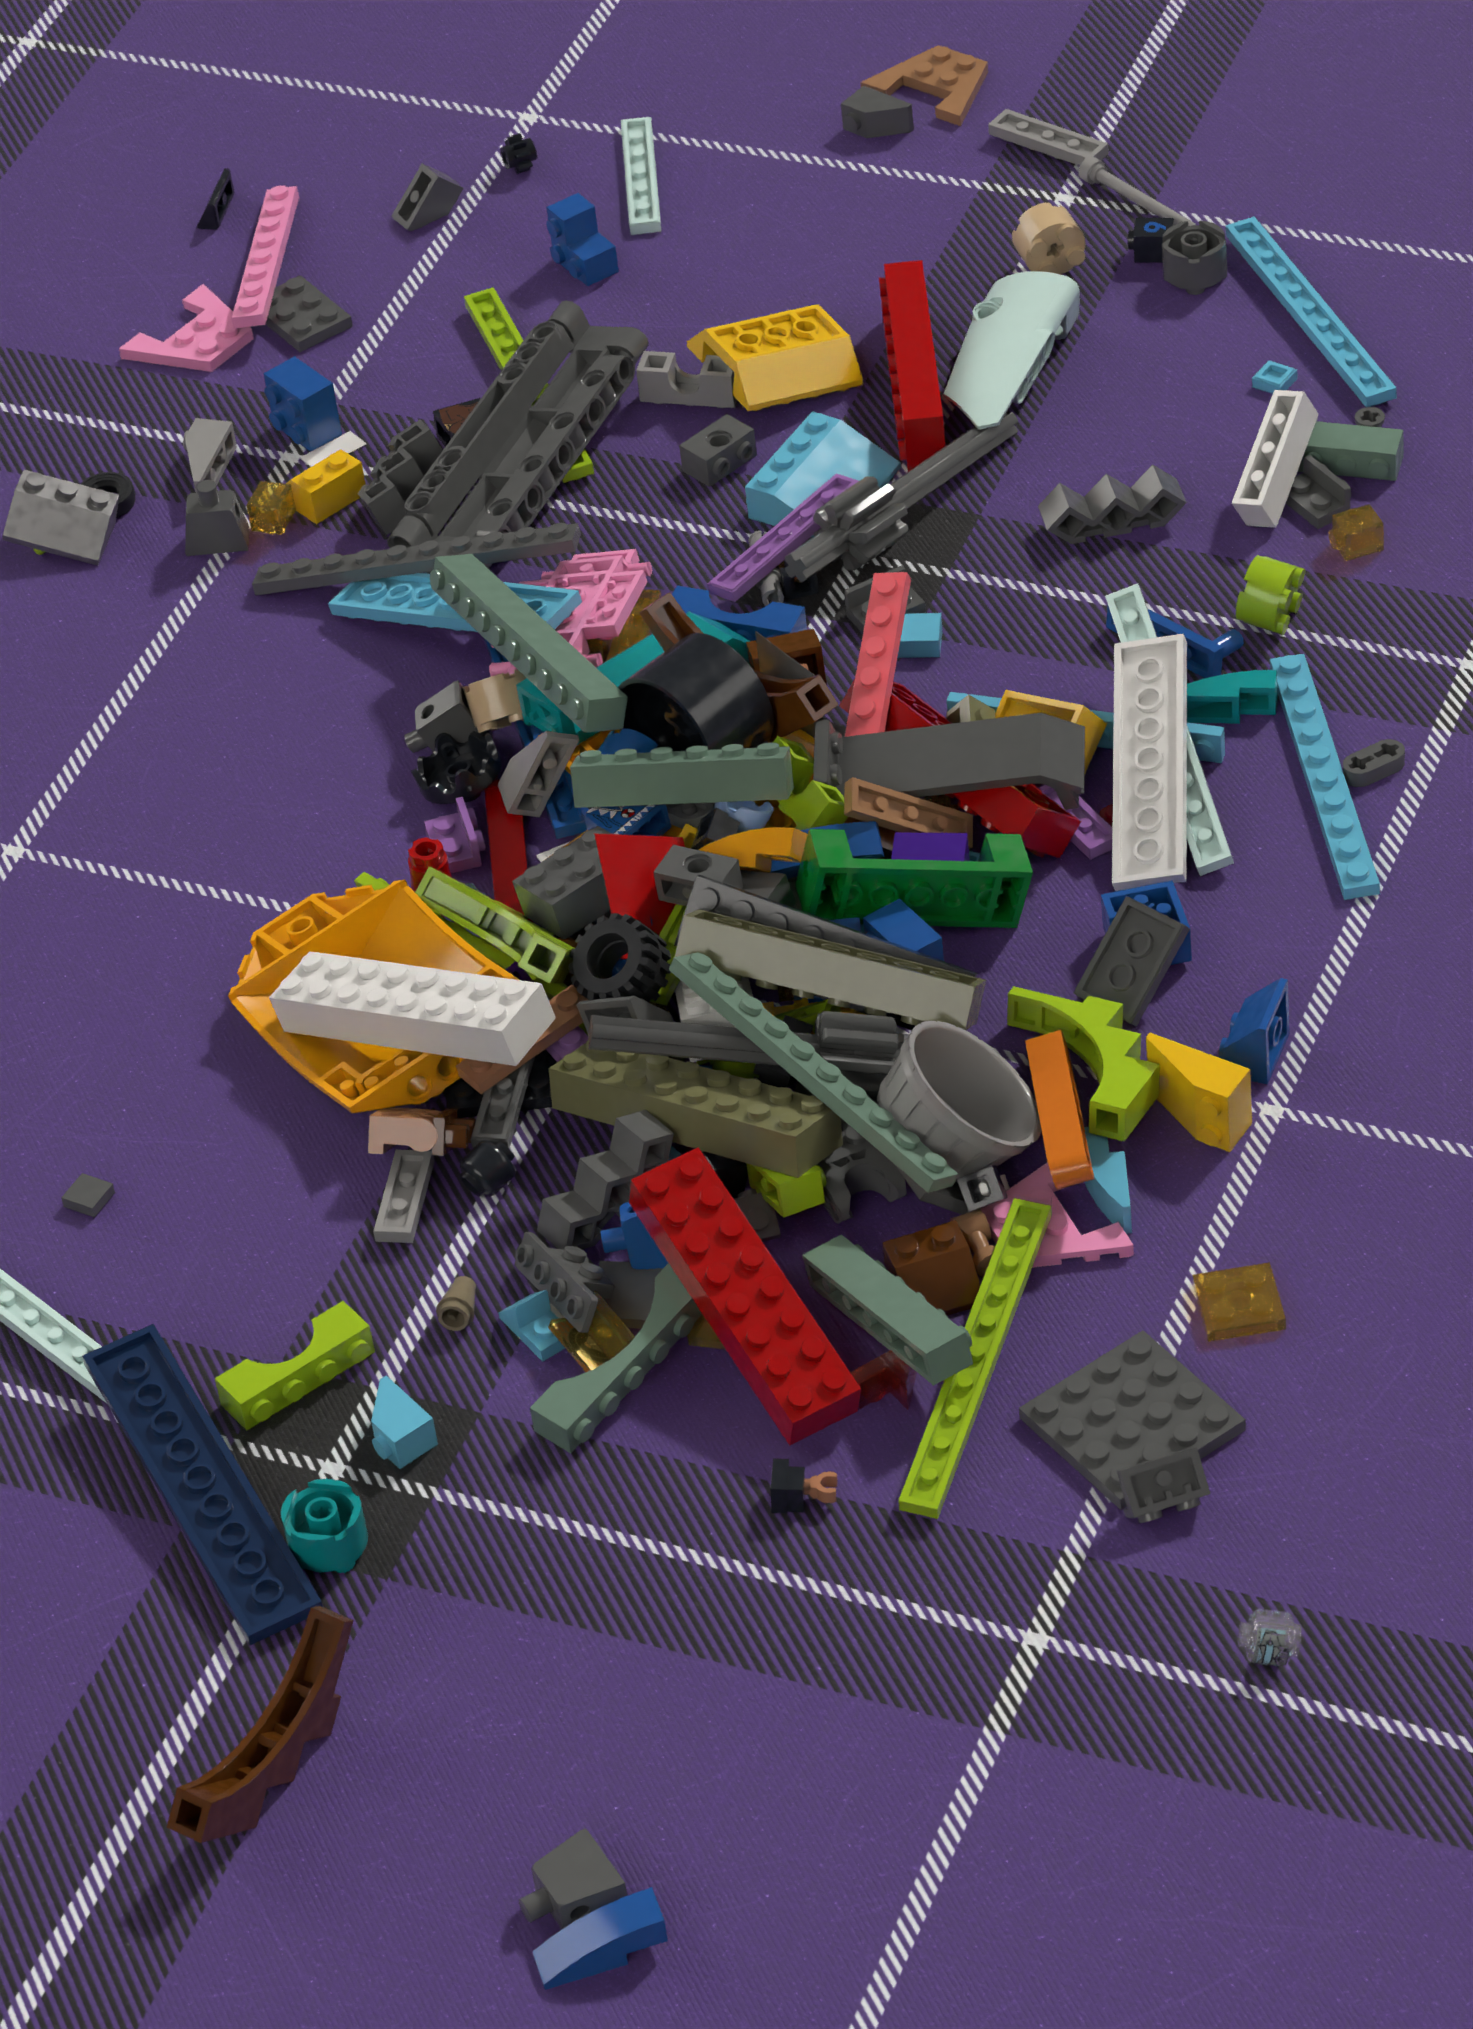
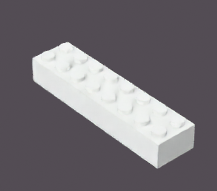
M311 951L301 959V962L269 997L284 1032L512 1066L518 1065L556 1019L542 983Z

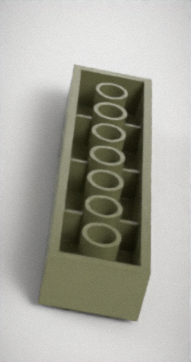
M701 909L684 915L675 957L697 952L704 954L725 975L732 977L736 981H741L742 977L757 979L755 985L762 988L777 990L778 986L793 988L792 994L795 996L814 999V995L829 997V1004L844 1008H850V1004L865 1006L864 1012L871 1015L886 1016L887 1013L901 1015L900 1021L911 1025H918L925 1021H941L964 1030L977 1024L987 981Z
M587 1040L585 1044L572 1053L565 1055L563 1059L548 1068L553 1109L613 1126L618 1117L647 1110L674 1133L673 1143L691 1148L699 1147L700 1150L797 1178L843 1145L841 1118L816 1096L793 1092L787 1087H775L764 1084L757 1079L734 1076L724 1070H712L701 1067L695 1062H683L660 1055L588 1049L589 1040Z

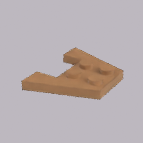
M937 45L862 81L861 87L866 86L891 96L904 85L942 98L944 100L935 107L936 117L961 126L988 74V62L975 58L972 55H966L951 50L948 47Z

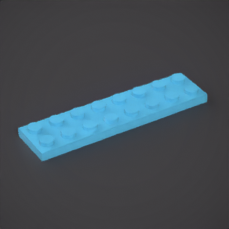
M427 573L350 582L328 603L332 615L396 622L403 625H422L429 628H447L455 631L477 632L431 589L430 574ZM503 582L554 630L582 602L578 590Z

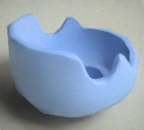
M755 801L715 802L714 809L718 808L740 822L737 833L764 828L774 811L769 801L764 802L761 806L756 805Z

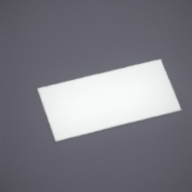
M349 431L300 458L312 467L340 449L349 454L366 445V443Z

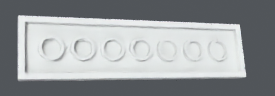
M1184 634L1116 643L1114 644L1112 885L1115 891L1171 880H1173V883L1186 882L1187 641Z

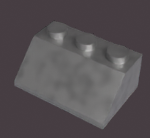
M23 470L13 494L2 540L98 566L116 523L119 495L37 472Z

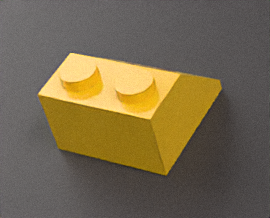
M340 449L289 480L275 492V496L315 524H318L360 498L358 492L363 485H366L362 462Z

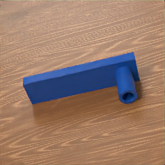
M1107 606L1106 628L1117 633L1109 606ZM1148 609L1157 637L1184 634L1187 641V669L1204 678L1221 675L1222 659L1243 646V637L1235 629H1231L1211 641Z

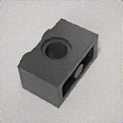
M728 414L679 445L682 471L709 487L757 456L754 429Z
M673 845L653 872L658 899L683 906L688 904L697 875H703L739 889L743 888L738 859Z

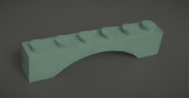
M669 1263L655 1277V1294L651 1311L643 1327L630 1344L614 1358L593 1370L572 1378L555 1381L530 1407L533 1428L536 1433L567 1452L572 1453L580 1443L586 1442L592 1436L595 1427L606 1416H610L616 1411L620 1401L631 1390H635L640 1386L649 1370L666 1358L669 1349L680 1338H684L690 1333L694 1323L703 1314Z

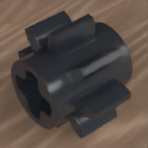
M521 133L507 137V140H504L506 146L500 147V154L507 169L515 167L516 174L531 170L530 167H533L531 161L537 160V151L532 139L527 138L523 140Z

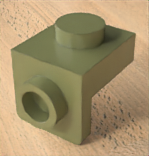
M968 694L948 710L946 716L947 720L952 723L993 719L995 718V710Z

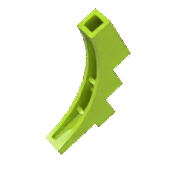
M428 867L415 893L430 909L490 942L516 960L518 967L548 983L564 982L569 973L568 964L573 962V958L570 957L571 949L576 948L553 937L554 934L527 920L528 917L489 898L433 867Z

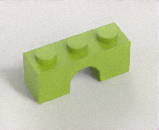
M777 736L773 743H778L779 747H790L794 785L788 799L778 800L779 809L792 818L797 825L795 828L798 830L843 824L848 816L844 815V796L837 787L811 780L809 783L814 773V758L801 743Z

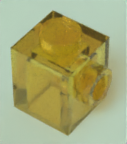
M260 481L246 505L251 531L282 535L296 512L291 484Z
M1370 504L1332 515V530H1329L1331 546L1334 550L1338 549L1346 561L1384 550V524Z

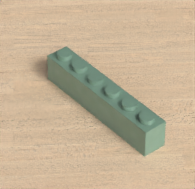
M763 743L758 745L757 748H743V745L730 744L719 750H708L706 746H692L687 748L686 751H672V748L659 747L652 749L648 753H637L635 749H621L616 751L615 754H601V751L589 750L577 755L570 766L575 808L785 800L789 798L794 788L790 747H779L778 743Z
M839 1235L802 1255L810 1286L933 1386L973 1364L970 1352L972 1339L968 1331L962 1325L957 1326L952 1322L942 1309H936L929 1304L920 1292L915 1293L906 1286L901 1277L892 1275L879 1260H873L859 1244L854 1245L843 1235Z

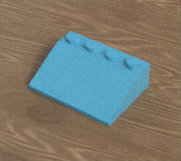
M811 412L745 486L748 517L775 526L836 473L858 481L866 476H872L877 479L878 486L881 488L900 470L901 462L842 420Z

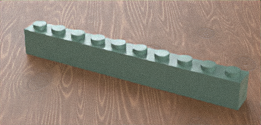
M473 554L435 557L434 569L430 573L431 589L581 730L587 733L623 729L627 696Z

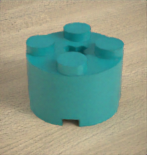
M318 1479L308 1482L309 1488L299 1493L295 1489L283 1502L281 1520L287 1545L302 1569L315 1572H348L355 1566V1561L364 1552L368 1542V1532L359 1496L357 1497L352 1492V1487L345 1482L335 1479Z

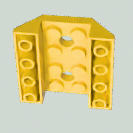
M819 304L704 329L687 341V348L702 363L705 361L706 355H717L734 372L733 396L747 411H758L769 406L789 404L792 401L809 397L815 398L835 391H845L852 387L861 386L863 383L850 336Z

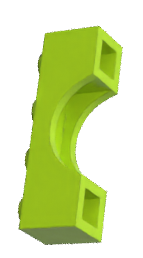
M344 1301L311 1320L314 1330L313 1338L309 1346L293 1359L275 1364H263L246 1359L215 1378L221 1406L246 1431L375 1353L370 1326Z

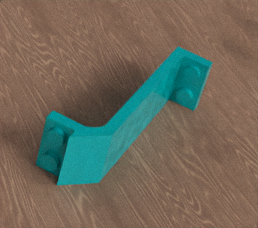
M692 612L686 613L704 634L722 640L738 652L749 664L746 642H749L748 639L719 622ZM651 634L596 668L618 687L622 682L662 654L664 650L655 636ZM527 678L516 684L525 725L530 726L533 724L544 732L550 731L578 735L579 742L577 745L600 732L585 733Z

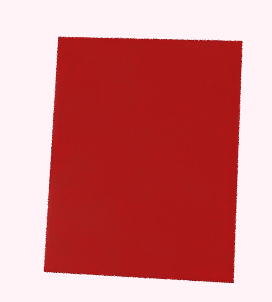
M594 833L611 914L619 913L621 916L625 914L632 916L659 936L676 904L658 899L653 872L673 845L685 847L683 837ZM628 953L623 955L621 959H627Z

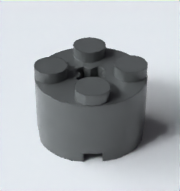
M1188 221L1168 228L1163 234L1162 242L1164 280L1176 287L1186 289V292L1189 294L1197 295L1203 293L1205 288L1211 287L1227 277V249L1224 230L1208 221H1199V225L1188 226Z

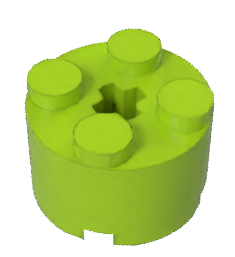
M1255 556L1244 577V580L1248 581L1245 591L1239 592L1236 604V618L1244 623L1284 635L1290 621L1289 613H1297L1301 605L1303 594L1297 591L1304 580L1305 569L1266 556Z

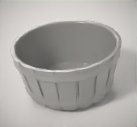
M925 1021L913 1028L910 1035L903 1042L900 1053L888 1075L881 1082L877 1095V1103L881 1108L888 1110L898 1123L905 1129L915 1133L925 1146L932 1152L942 1156L947 1164L958 1173L955 1182H958V1178L993 1165L998 1167L1011 1157L1021 1154L1029 1145L1038 1140L1041 1133L1036 1100L1017 1071L983 1040L978 1039V1037L960 1027L957 1028L955 1025L946 1022Z

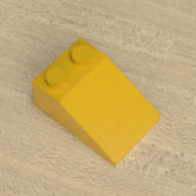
M1005 690L995 712V718L1044 713L1085 726V775L1107 723L1084 705Z
M1149 1032L1146 1036L1147 1061L1160 1064L1159 1096L1157 1100L1196 1140L1231 1152L1252 1125L1250 1069Z

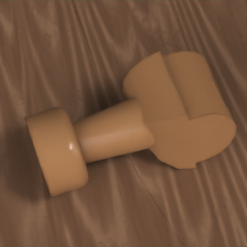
M977 1209L950 1219V1222L956 1220L969 1247L974 1252L973 1262L975 1269L980 1276L984 1277L995 1246L988 1243L991 1240V1231L987 1218L981 1209Z

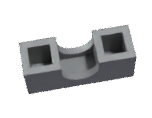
M643 351L636 369L640 402L735 408L737 399L733 396L734 372L719 356L706 355L700 374L692 375L679 368L675 353Z

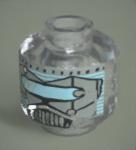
M1256 1609L1251 1613L1248 1623H1240L1238 1647L1246 1648V1655L1251 1663L1285 1666L1289 1663L1291 1657H1298L1301 1643V1625L1295 1623L1290 1613Z

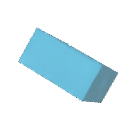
M941 613L905 614L897 658L940 657L942 641Z

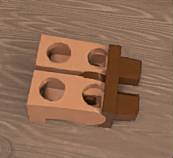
M403 1107L379 1109L369 1116L368 1153L384 1154L396 1145H408L415 1151L424 1152L432 1149V1155L444 1156L453 1148L468 1147V1144L471 1143L476 1119L457 1118L458 1109L449 1108L442 1112L431 1109Z

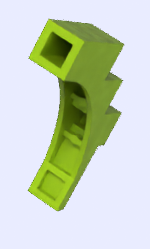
M1013 986L1008 992L1007 1025L1042 1034L1061 1029L1067 1047L1088 1064L1100 1084L1090 1099L1089 1133L1125 1141L1159 1096L1160 1064L1140 1060L1141 1033L1122 1029L1123 1004L1093 996H1088L1082 1003Z

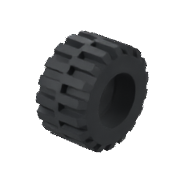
M614 913L610 915L609 919L605 916L597 918L596 925L590 923L585 927L587 932L583 936L579 934L575 940L578 945L576 949H571L570 952L573 962L568 964L569 972L573 974L570 978L571 982L577 987V991L588 1000L636 996L646 1002L652 999L656 1001L661 996L658 992L661 987L666 988L668 980L665 977L666 974L671 973L669 970L670 964L667 963L671 959V954L665 948L667 946L666 942L657 933L632 916L626 914L621 916L619 913ZM628 953L626 964L618 974L612 977L615 964L623 955Z

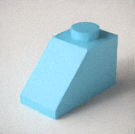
M387 1375L381 1378L371 1419L375 1437L372 1439V1444L382 1459H390L401 1469L438 1445L434 1421L423 1408Z

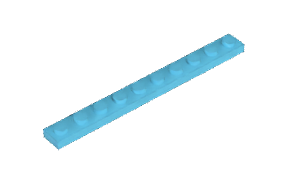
M1255 217L1225 225L1226 237L1365 407L1379 405L1396 399L1395 385Z
M1298 654L1270 659V670H1277L1278 696L1343 899L1380 894V883L1305 655Z

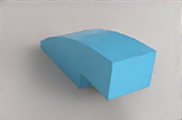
M1084 1127L1094 1173V1179L1085 1182L1087 1190L1099 1209L1113 1224L1119 1222L1126 1234L1132 1233L1125 1151L1109 1152L1108 1138L1089 1133V1127Z

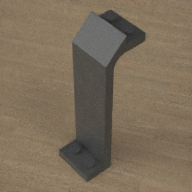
M1044 713L842 737L840 732L836 733L830 720L815 722L813 780L837 787L843 796L845 782L852 777L914 797L1025 784H1043L1056 791L1065 810L1079 808V794L1084 793L1085 726Z

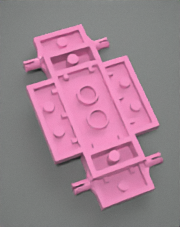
M636 549L577 554L573 556L572 560L560 561L555 571H544L541 574V580L523 581L518 584L579 591L582 602L555 630L590 663L598 667L603 664L602 656L600 653L588 655L590 649L587 639L599 638L601 640H610L619 636L648 582L646 576H651L652 565L650 562L638 563L639 557ZM510 662L491 663L489 666L491 676L501 673L512 674L517 669Z

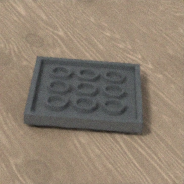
M1143 1330L1019 1407L1020 1419L1120 1510L1127 1507L1116 1472L1117 1470L1190 1447H1197L1199 1457L1202 1459L1246 1430V1419Z

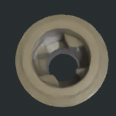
M467 1276L457 1277L436 1307L438 1320L446 1329L452 1331L462 1330L474 1319L476 1284L471 1278Z

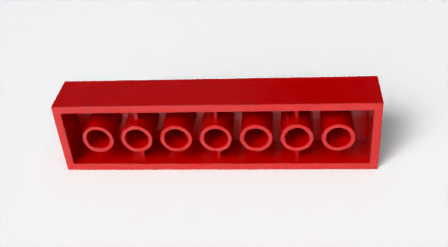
M922 260L884 264L885 277H879L882 319L894 417L896 420L897 440H900L898 441L900 461L906 460L908 472L946 446Z
M854 681L839 705L847 713H849ZM893 682L884 732L953 724L904 685ZM1033 784L945 794L951 798H958L960 800L958 806L966 812L975 816L977 814L983 818L980 823L991 831L1003 834H1021L1025 848L1041 858L1045 854L1060 858L1081 823L1078 818Z
M699 1147L631 1179L629 1204L789 1446L857 1412L861 1394L860 1386Z

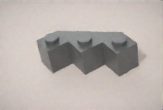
M418 420L391 439L388 444L390 453L388 456L380 457L370 473L373 478L370 485H363L358 492L360 499L374 522L386 535L393 532L402 518L405 517L407 513L404 505L406 500L443 451L431 430L421 420Z
M1152 465L1131 488L1108 474H1105L1085 496L1059 483L1038 505V508L1049 532L1070 544L1086 542L1085 537L1103 534L1104 538L1132 533V528L1149 525L1150 529L1165 526L1187 502L1177 478Z
M647 1110L616 1118L610 1150L579 1159L574 1189L543 1199L537 1231L557 1249H564L565 1246H574L580 1249L595 1246L601 1239V1229L614 1214L620 1217L619 1207L629 1202L631 1179L668 1162L674 1133Z

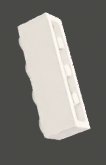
M1274 390L1232 500V505L1247 526L1276 528L1319 415L1303 391Z

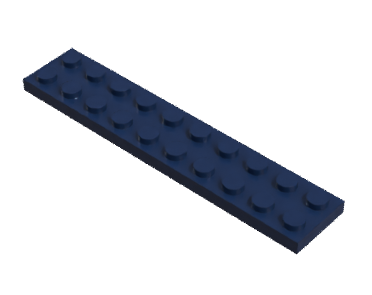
M151 1324L82 1355L84 1365L249 1645L307 1619L311 1607L322 1606V1601L155 1325Z

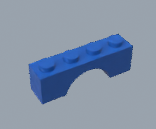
M677 585L672 593L685 613L692 612L719 622L749 641L756 640L755 631L763 637L769 638L807 630L805 607L772 601L760 610L735 614L715 607L710 601L708 590Z

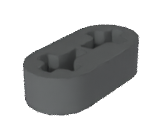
M1385 739L1348 755L1343 761V773L1347 784L1353 787H1364L1399 772L1405 766V747L1397 740Z

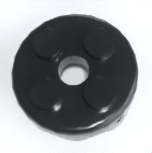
M473 731L465 743L456 741L448 733H441L435 739L433 754L428 757L420 756L417 760L418 770L413 769L411 773L421 794L429 802L453 804L456 803V798L463 797L464 802H471L477 799L481 792L496 780L502 768V759L490 733L483 737L480 733Z

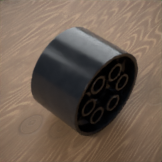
M692 633L685 636L618 686L627 696L623 728L632 729L646 735L658 745L657 748L669 747L672 748V751H686L687 748L692 746H706L708 750H719L730 744L743 745V748H757L764 741L769 742L773 734L774 715L772 706L757 674L732 647L708 634Z

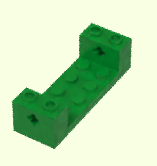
M809 829L795 886L802 911L827 920L857 917L860 919V924L864 925L863 917L901 899L929 926L1018 928L1033 870L1021 834L986 833L978 861L853 858L845 830Z

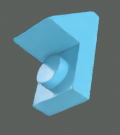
M547 1290L530 1294L498 1313L499 1318L542 1362L566 1348L550 1329L552 1326L565 1324L551 1311Z

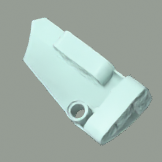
M1042 271L1015 273L997 280L984 301L974 307L973 319L944 391V398L955 404L971 420L977 430L998 426L1011 403L1020 404L1024 400L1048 359L1055 339L1060 340L1067 337L1079 316L1080 290L1078 284L1073 279L1056 273Z

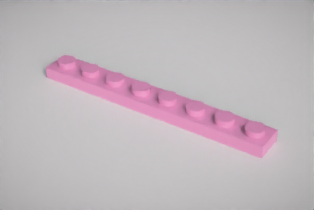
M276 186L266 191L232 315L234 328L266 325L299 200L297 186Z

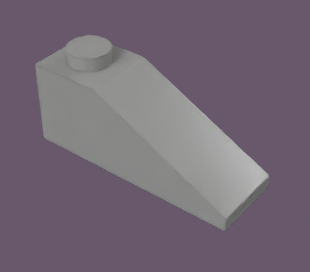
M195 418L189 431L187 430L184 434L183 446L188 452L196 493L197 484L203 480H213L216 482V485L218 484L237 449L233 424L230 421Z
M545 731L510 759L497 784L507 813L540 817L579 742L578 735Z

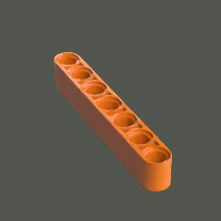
M1060 1029L1027 1039L1025 1044L1046 1157L1055 1188L1059 1190L1093 1180L1094 1173L1071 1058L1063 1032Z

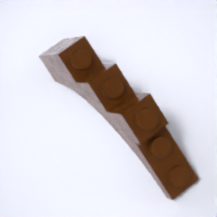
M670 592L639 612L664 652L689 634L703 633L686 615ZM753 669L767 692L773 710L774 730L769 741L770 743L774 742L777 736L783 738L816 722L839 705L820 674L806 679H782Z
M322 1606L310 1608L300 1642L273 1698L247 1735L217 1766L198 1779L177 1787L167 1828L199 1843H203L257 1827L267 1788L294 1781L304 1742L332 1734L342 1697L334 1692L354 1620Z

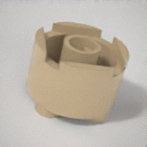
M1041 203L1025 211L1018 219L1020 224L1016 231L1013 229L1012 242L1030 271L1064 274L1084 261L1086 256L1084 252L1085 237L1065 207L1059 205L1060 207L1052 206L1051 203Z
M518 669L514 670L512 674L501 673L463 687L474 726L477 727L478 733L498 730L510 726L513 722L524 721L516 684L526 679V677Z

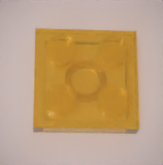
M1270 1262L1192 1275L1193 1288L1208 1342L1286 1330V1318Z

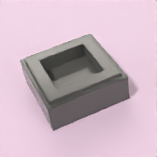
M81 1173L61 1199L63 1207L95 1218L115 1194L113 1183Z

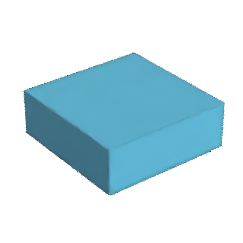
M1268 360L1252 377V387L1273 394L1274 390H1287L1297 380V369Z

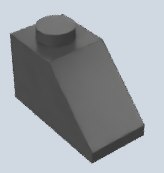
M862 86L841 103L843 129L862 137L874 138L904 134L914 130L912 104L872 88Z
M422 163L391 217L412 232L448 215L461 194L463 187L449 175Z

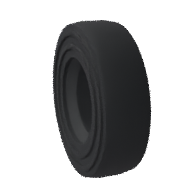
M116 472L98 473L80 483V485L117 493L119 501L116 518L126 514L135 503L134 486L131 480L123 474Z

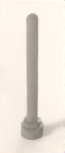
M1094 156L1085 158L1081 163L1078 174L1090 184L1102 183L1160 218H1174V225L1188 221V226L1196 225L1186 217L1107 172L1104 162Z

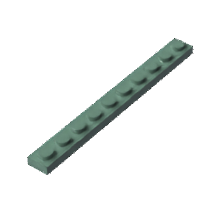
M697 952L673 958L669 970L925 1191L929 1193L953 1186L958 1173L947 1164L942 1156L932 1152L920 1141L915 1133L905 1129L893 1118V1115L888 1110L881 1108L871 1100L864 1089L850 1082L841 1074L837 1066L828 1063L815 1052L811 1044L795 1035L784 1021L777 1019L768 1012L758 999L751 997L740 988L735 979L720 971L712 964V960L708 956Z

